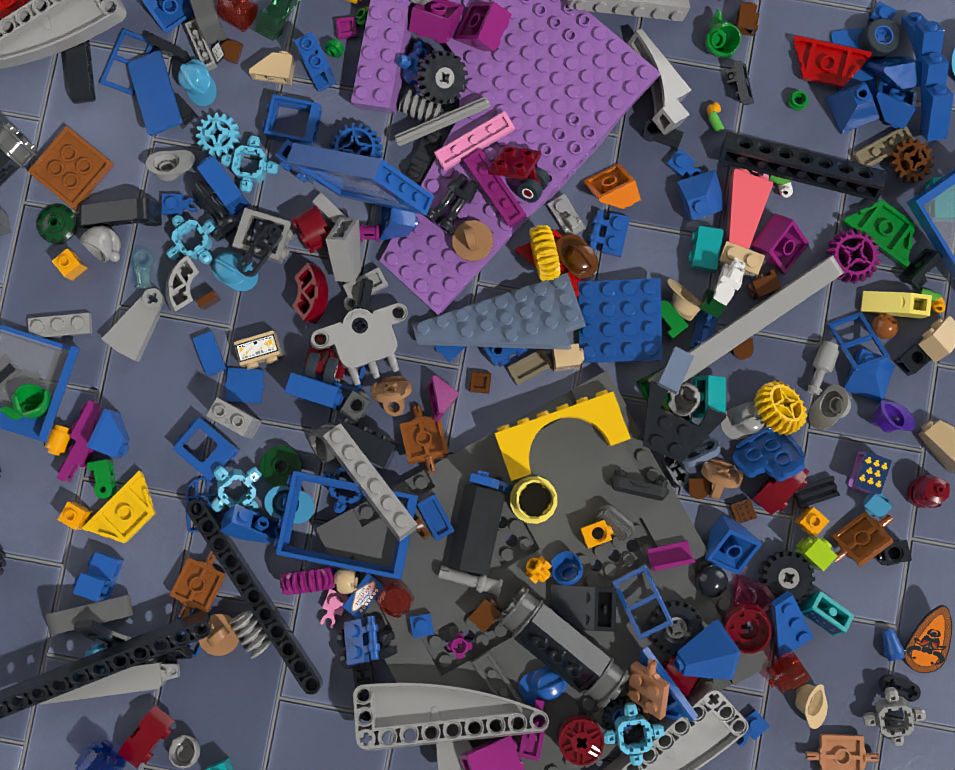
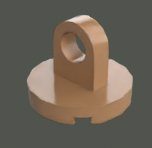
M476 220L466 221L459 225L454 231L452 238L456 254L469 262H477L486 258L494 244L493 235L489 227Z
M402 376L386 377L382 379V383L378 384L375 382L371 387L372 398L377 402L383 403L385 412L391 416H398L403 412L405 408L404 398L412 392L411 381L409 379L406 381ZM396 402L400 407L392 408L389 403Z
M713 459L710 462L705 461L701 472L707 480L712 482L709 498L719 500L724 487H739L743 480L742 472L736 471L731 463L723 460Z
M220 613L211 615L210 634L198 641L202 649L208 654L223 656L232 652L238 645L240 638H236L240 631H232L235 623L228 624L232 619L230 615Z

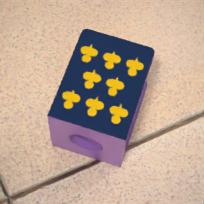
M868 451L858 452L847 486L867 494L870 492L881 494L892 460Z

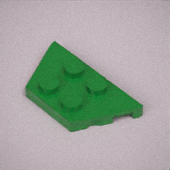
M884 200L842 220V223L848 228L853 229L854 232L861 229L862 236L866 232L869 233L868 239L875 238V241L872 243L873 245H879L877 249L903 268L908 267L910 262L908 261L909 253L913 243L912 235L914 234L916 224Z

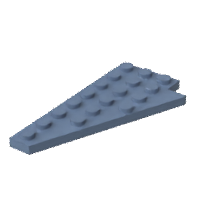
M565 273L558 278H554V280L541 281L412 324L418 345L569 350L571 345L567 332L586 327L568 273Z

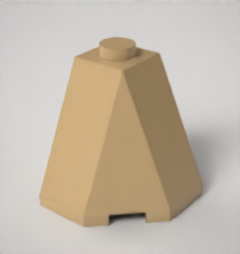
M929 420L921 426L923 430L918 435L949 473L955 472V427L941 420L933 422Z

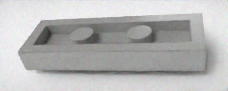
M90 313L28 318L29 334L42 338L92 334V318Z

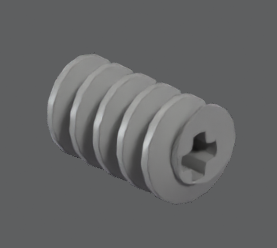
M411 88L404 94L398 111L403 109L405 115L410 112L412 118L418 115L419 121L425 118V122L441 116L444 110L441 109V104L437 103L435 106L431 101L426 102L424 96L422 99H419L417 93L412 96Z
M251 610L238 614L228 624L235 623L232 631H240L236 638L244 637L240 644L249 645L245 651H253L249 657L253 659L262 654L268 648L271 641L269 638H265L267 635L264 631H261V625H256L257 619L255 617L251 618L253 616Z

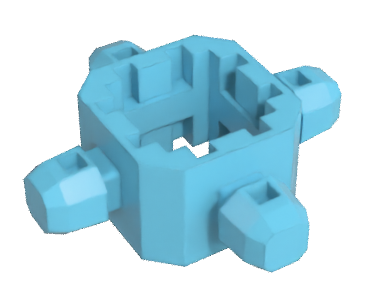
M257 136L249 137L248 146L241 145L236 148L234 157L233 155L225 154L222 155L221 164L232 168V171L241 180L240 190L245 193L251 192L252 182L260 183L263 181L266 172L268 174H277L279 170V165L276 162H268V158L260 148V138ZM244 156H259L261 158L259 170L256 173L250 174L240 171L241 160Z
M180 215L172 218V223L176 228L172 232V240L176 246L168 249L167 255L169 258L176 260L183 253L184 256L188 255L193 260L199 258L205 265L212 262L213 258L208 250L212 248L213 241L208 234H212L217 229V224L213 219L207 220L201 226L196 220L185 221ZM192 228L194 230L197 229L204 240L193 251H188L181 241L183 239L182 236L188 234Z
M218 466L214 470V475L218 479L217 493L219 498L216 497L212 501L211 507L216 512L226 508L225 505L231 508L235 504L254 512L259 508L254 499L256 488L253 481L256 482L261 477V472L256 467L248 470L247 474L241 469H232L228 473L223 466ZM233 480H242L248 487V492L241 495L240 499L236 498L233 500L224 492V487L230 485Z
M633 702L625 703V716H619L614 722L615 731L611 729L602 733L604 743L615 744L617 741L620 750L625 754H629L632 765H641L643 762L642 752H648L653 746L652 737L655 739L664 736V727L661 724H652L650 726L648 720L643 715L638 714L637 707ZM637 723L643 725L644 737L640 743H629V745L624 743L623 727H627L629 724L637 725Z

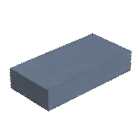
M675 347L657 385L677 394L694 356Z

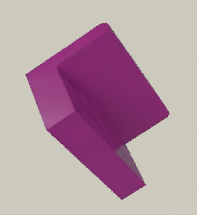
M688 541L646 549L650 570L652 571L695 563V559L691 556Z

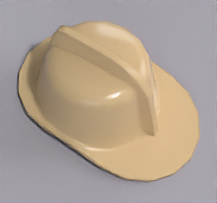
M668 279V285L674 291L671 300L672 306L681 317L691 321L701 310V300L696 298L677 281Z
M810 684L798 685L796 687L797 697L795 705L797 709L805 714L809 727L816 729L822 725L827 715L828 705L824 686L822 684L817 686Z

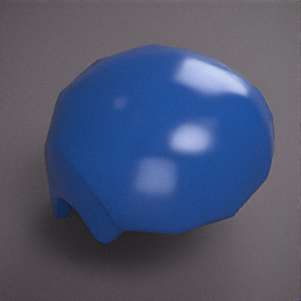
M563 551L557 553L551 560L552 576L560 585L570 586L577 583L582 577L583 565L580 558L574 552Z

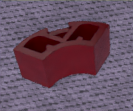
M307 263L294 277L298 285V294L292 307L304 321L316 324L327 306L328 284L321 268Z
M805 468L797 475L782 482H778L770 476L758 489L753 500L771 516L777 510L782 512L789 504L787 500L794 492L806 485L808 481L805 478L810 471Z
M154 705L137 725V729L124 742L118 754L137 769L142 763L146 765L154 756L152 751L161 739L166 740L173 731L171 726L175 720Z

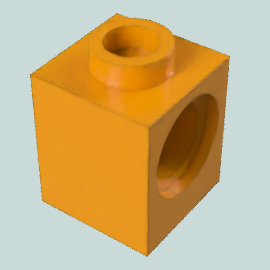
M68 248L52 260V263L61 274L71 281L87 269V266L77 254Z
M67 502L57 520L74 530H83L82 527L88 522L93 511L77 502Z
M807 507L794 521L804 532L814 537L829 522L815 507Z
M605 520L579 528L588 549L612 540L611 535L614 534L612 527L606 525ZM596 527H600L603 531V536L600 539H594L592 536V531Z

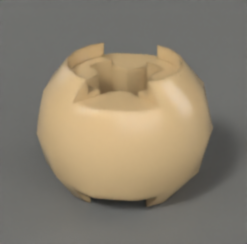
M340 568L335 572L334 584H337L336 590L338 592L350 594L357 589L358 577H355V570Z

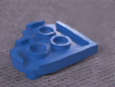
M771 427L764 428L738 443L733 456L736 468L749 478L766 472L776 481L782 482L805 469V457L799 444L790 434L787 436L785 434L779 435L777 431L772 432Z

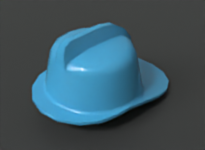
M195 59L188 61L185 65H181L178 73V81L181 87L186 90L194 104L203 107L210 105L215 100L217 88L206 65L202 61Z
M231 251L219 254L212 264V272L219 281L237 291H248L256 285L258 273L253 277H245L238 269V264L243 258L242 256ZM252 263L249 264V265H248V264H245V265H244V267L246 268L245 272H246L247 270H250V271L253 270V268H252V266H251Z
M279 485L268 491L264 504L271 516L280 519L281 515L284 516L285 507H282L284 496L289 494L290 487ZM301 490L294 519L296 524L309 520L314 513L315 507L310 495Z

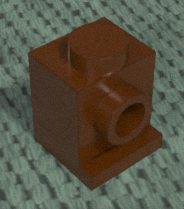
M753 2L741 3L737 11L735 26L742 35L754 36L758 30L759 13H756L757 5Z
M774 269L770 270L766 277L764 274L754 277L751 284L746 285L749 295L753 296L754 300L781 289Z

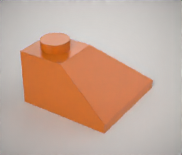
M619 163L583 180L584 184L599 202L624 209L641 200L636 181Z

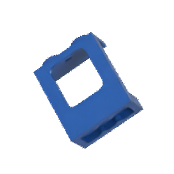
M313 32L294 40L301 54L300 57L318 92L337 84L332 69Z
M195 418L188 425L189 430L185 435L181 434L175 440V446L172 449L209 481H215L217 478L214 475V470L218 466L226 468L240 452V449L211 427L204 418ZM199 428L217 443L216 449L204 462H200L184 448Z

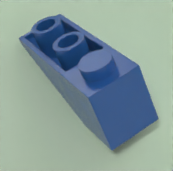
M235 504L224 513L220 532L241 540L274 544L276 536H280L281 528H278V521Z

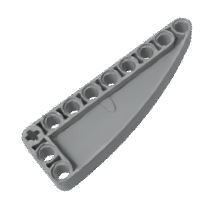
M32 0L0 20V69L26 64L60 53L112 28L126 17L127 12L122 1Z
M705 681L695 688L689 696L685 697L692 708L697 707L695 712L698 714V717L695 720L688 721L686 717H680L678 720L669 717L662 718L656 724L663 725L665 736L661 739H654L652 737L653 746L648 752H642L643 762L641 765L629 766L632 764L629 754L623 752L604 770H698L741 738L748 730V722L714 683ZM644 734L635 742L640 743L643 740Z
M379 683L360 685L353 693L356 742L365 751L541 733L549 725L548 715L539 709L497 695L460 687L423 683ZM362 691H368V700L364 702L360 701V693ZM369 712L371 714L370 721L365 724L361 723V715ZM541 716L545 719V725L543 727H536L533 724V719ZM516 718H520L524 722V726L519 730L514 729L511 725L512 721ZM493 721H500L502 723L500 731L493 732L490 729ZM472 723H478L481 729L479 733L471 734L469 726ZM452 725H456L459 728L458 734L454 737L449 736L447 733L448 728ZM431 727L436 728V737L428 739L426 731ZM408 730H414L416 733L412 741L405 740V733ZM387 732H392L394 734L393 741L389 744L384 743L383 736ZM366 735L372 738V741H369L367 746L362 742V739H366Z

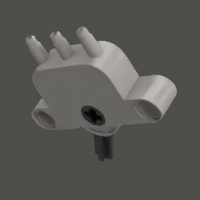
M367 278L361 280L357 304L353 305L352 311L348 312L342 323L339 322L316 330L310 338V344L316 350H323L333 346L340 365L348 369L355 386L360 384V377L356 368L368 365L374 379L380 377L376 361L388 358L393 372L399 371L398 362L394 354L397 349V340L392 326L403 322L408 315L406 306L400 303L375 310L371 313L372 308L369 307L373 280ZM393 309H399L402 312V318H395L392 313ZM358 322H360L361 326L364 327L360 330V332L357 331V327L354 326ZM316 335L324 336L325 344H316L314 337Z

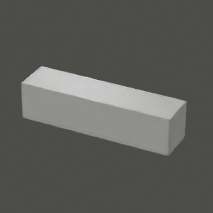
M196 19L185 23L200 61L206 65L208 71L217 68L218 66Z
M322 193L312 201L334 224H336L339 218H347Z

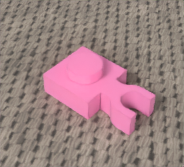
M329 589L322 609L328 610V612L322 617L320 624H324L325 619L330 618L332 620L330 628H334L336 623L335 616L336 614L343 615L345 610L343 605L350 596L342 594L337 590Z

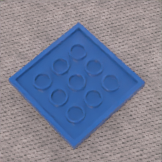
M660 278L578 282L579 307L586 327L579 328V349L583 348V363L663 361Z

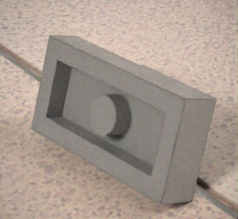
M565 194L547 204L565 235H577L586 229Z

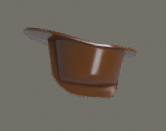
M568 234L562 236L557 241L558 258L575 277L588 278L595 273L598 267V258L594 250L577 235Z

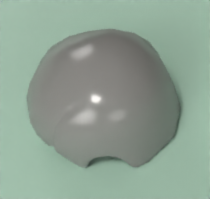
M682 383L677 394L670 392L671 396L668 406L674 414L688 416L700 405V392L693 384Z
M181 735L173 739L169 748V760L173 766L185 769L194 765L200 756V745L197 740L189 735Z

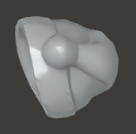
M103 225L95 226L88 229L80 237L79 242L99 261L107 262L111 260L112 262H117L120 259V238L110 227Z

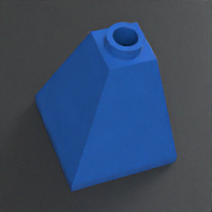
M865 82L826 97V101L841 134L880 118L873 97Z
M717 619L677 652L673 663L675 669L681 671L683 676L731 680L734 677L741 651Z

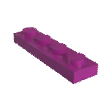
M481 148L464 159L465 164L509 227H512L527 216L501 177L488 173V169L492 164Z

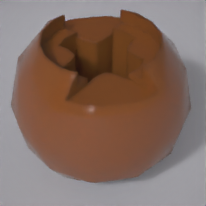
M880 314L874 318L872 329L879 338L890 339L898 331V322L889 314Z

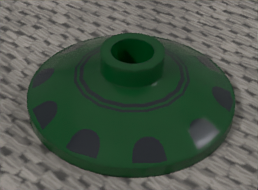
M54 204L46 207L41 211L37 219L39 235L45 241L52 244L67 242L74 236L77 230L76 215L65 205ZM57 219V224L52 226V221Z

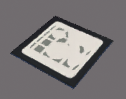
M218 40L211 48L217 64L225 56Z

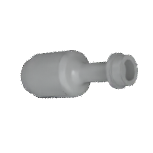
M823 341V344L819 346L813 362V367L817 369L812 385H808V393L819 396L820 392H822L820 385L825 373H831L834 369L840 352L838 351L839 345Z

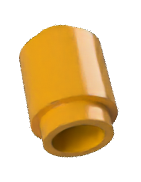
M55 424L44 446L48 448L47 452L58 456L60 452L65 453L71 434L69 433L71 429Z

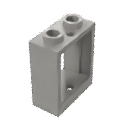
M244 208L232 247L244 253L249 250L251 246L246 244L255 218L284 227L282 232L283 238L278 245L276 254L272 253L267 259L282 264L283 259L286 260L289 254V248H287L289 241L294 239L296 232L292 222ZM255 249L257 256H263L266 253L264 250Z
M216 398L206 415L241 436L253 439L262 423L258 418L220 398Z

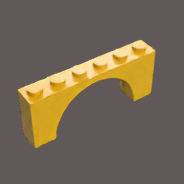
M607 390L595 394L596 398L590 400L588 397L576 400L577 404L570 407L568 403L556 407V412L550 414L548 410L537 414L536 419L531 421L529 417L517 421L518 425L511 428L509 424L497 428L498 432L495 433V437L511 481L531 475L529 451L532 441L541 428L554 420L576 418L586 421L600 431L608 446L631 439L614 391L610 393Z

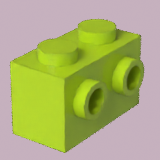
M804 537L796 545L798 548L795 553L802 555L804 560L811 563L809 566L814 570L824 572L838 557L830 549L832 545L824 538L808 537L806 539Z

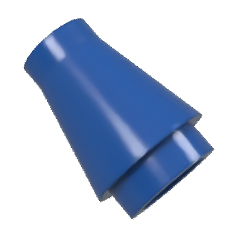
M894 629L881 632L883 636L884 657L887 656L888 662L905 658V650Z

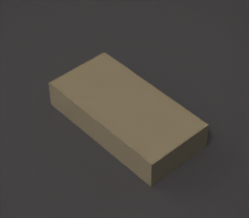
M540 349L507 368L518 386L549 369L553 364L545 350Z

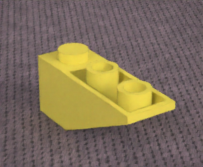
M863 291L861 312L924 319L930 316L932 295Z

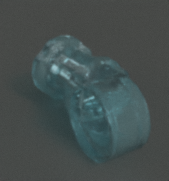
M143 249L138 250L134 255L136 290L153 288L151 272H153L152 265L155 259L151 252ZM142 254H148L149 261L147 264H140L139 257Z

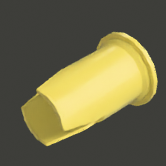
M529 476L521 479L514 485L510 493V505L513 513L520 520L526 523L538 524L546 521L553 515L557 507V494L548 480L539 476ZM530 483L542 485V488H545L550 496V503L547 509L539 516H529L526 511L520 509L519 496L527 487L526 485Z

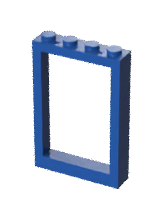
M293 471V475L289 474L287 486L290 487L289 494L284 496L282 506L285 507L284 516H280L278 528H281L279 537L276 536L274 542V549H277L276 555L401 580L410 535L400 542L397 539L391 567L290 547L289 543L302 481L356 492L361 491L354 482L300 471ZM392 490L399 500L404 501L405 509L414 519L419 495Z

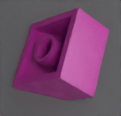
M433 0L425 5L416 4L412 8L409 31L414 32L417 36L434 39L437 43L446 44L455 33L464 6L449 0Z
M494 1L471 2L455 40L481 51H495L500 45V39L509 25V19L512 14Z
M775 213L751 246L757 253L765 255L764 260L786 275L809 245V242L793 219Z

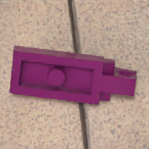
M536 697L534 708L543 711L544 699ZM537 716L533 719V724L536 727H543L545 719ZM545 731L523 734L518 756L539 761Z

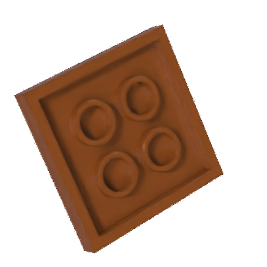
M66 126L27 172L76 211L114 167V164Z

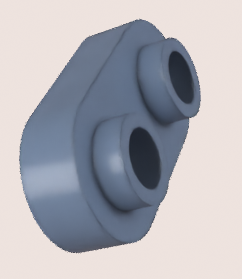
M714 438L704 439L682 461V464L685 467H695L716 457L721 451L718 440Z

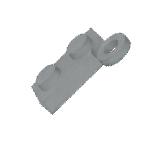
M379 267L356 278L355 282L343 285L348 295L344 300V307L347 311L350 312L353 308L349 307V301L354 300L357 304L362 279L373 280L371 295L388 287V283Z

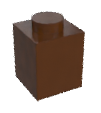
M485 598L468 616V619L484 633L500 616L501 612L498 609L501 606L492 598L489 601Z

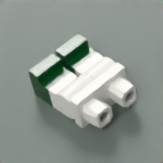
M735 257L730 265L725 263L714 289L711 291L707 288L704 292L700 305L701 310L717 319L734 295L735 289L738 291L741 287L745 262Z

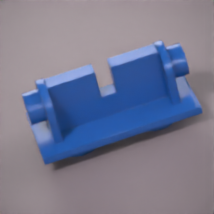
M700 310L689 347L695 348L714 335L718 319Z

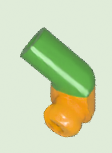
M714 102L712 105L709 104L706 109L708 119L714 132L717 133L724 129L717 114L721 111V107L717 102Z
M921 288L919 294L932 295L931 307L936 313L944 312L946 305L942 295L938 292Z

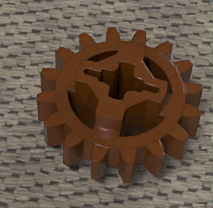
M909 138L906 142L904 140L899 142V146L893 147L895 153L889 155L893 159L889 165L894 166L891 173L897 172V179L904 177V183L908 181L915 183L918 180H924L925 176L931 174L928 168L935 166L933 163H930L931 160L935 159V156H930L929 153L933 149H926L927 142L920 144L919 138L914 140V142L912 138ZM906 148H910L907 153H902ZM921 168L918 173L914 174L917 169Z

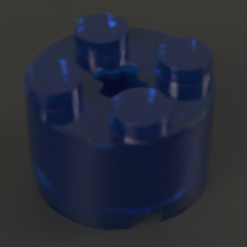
M93 740L88 744L74 765L78 764L76 770H123L127 760L113 750L114 746L107 740L102 742Z

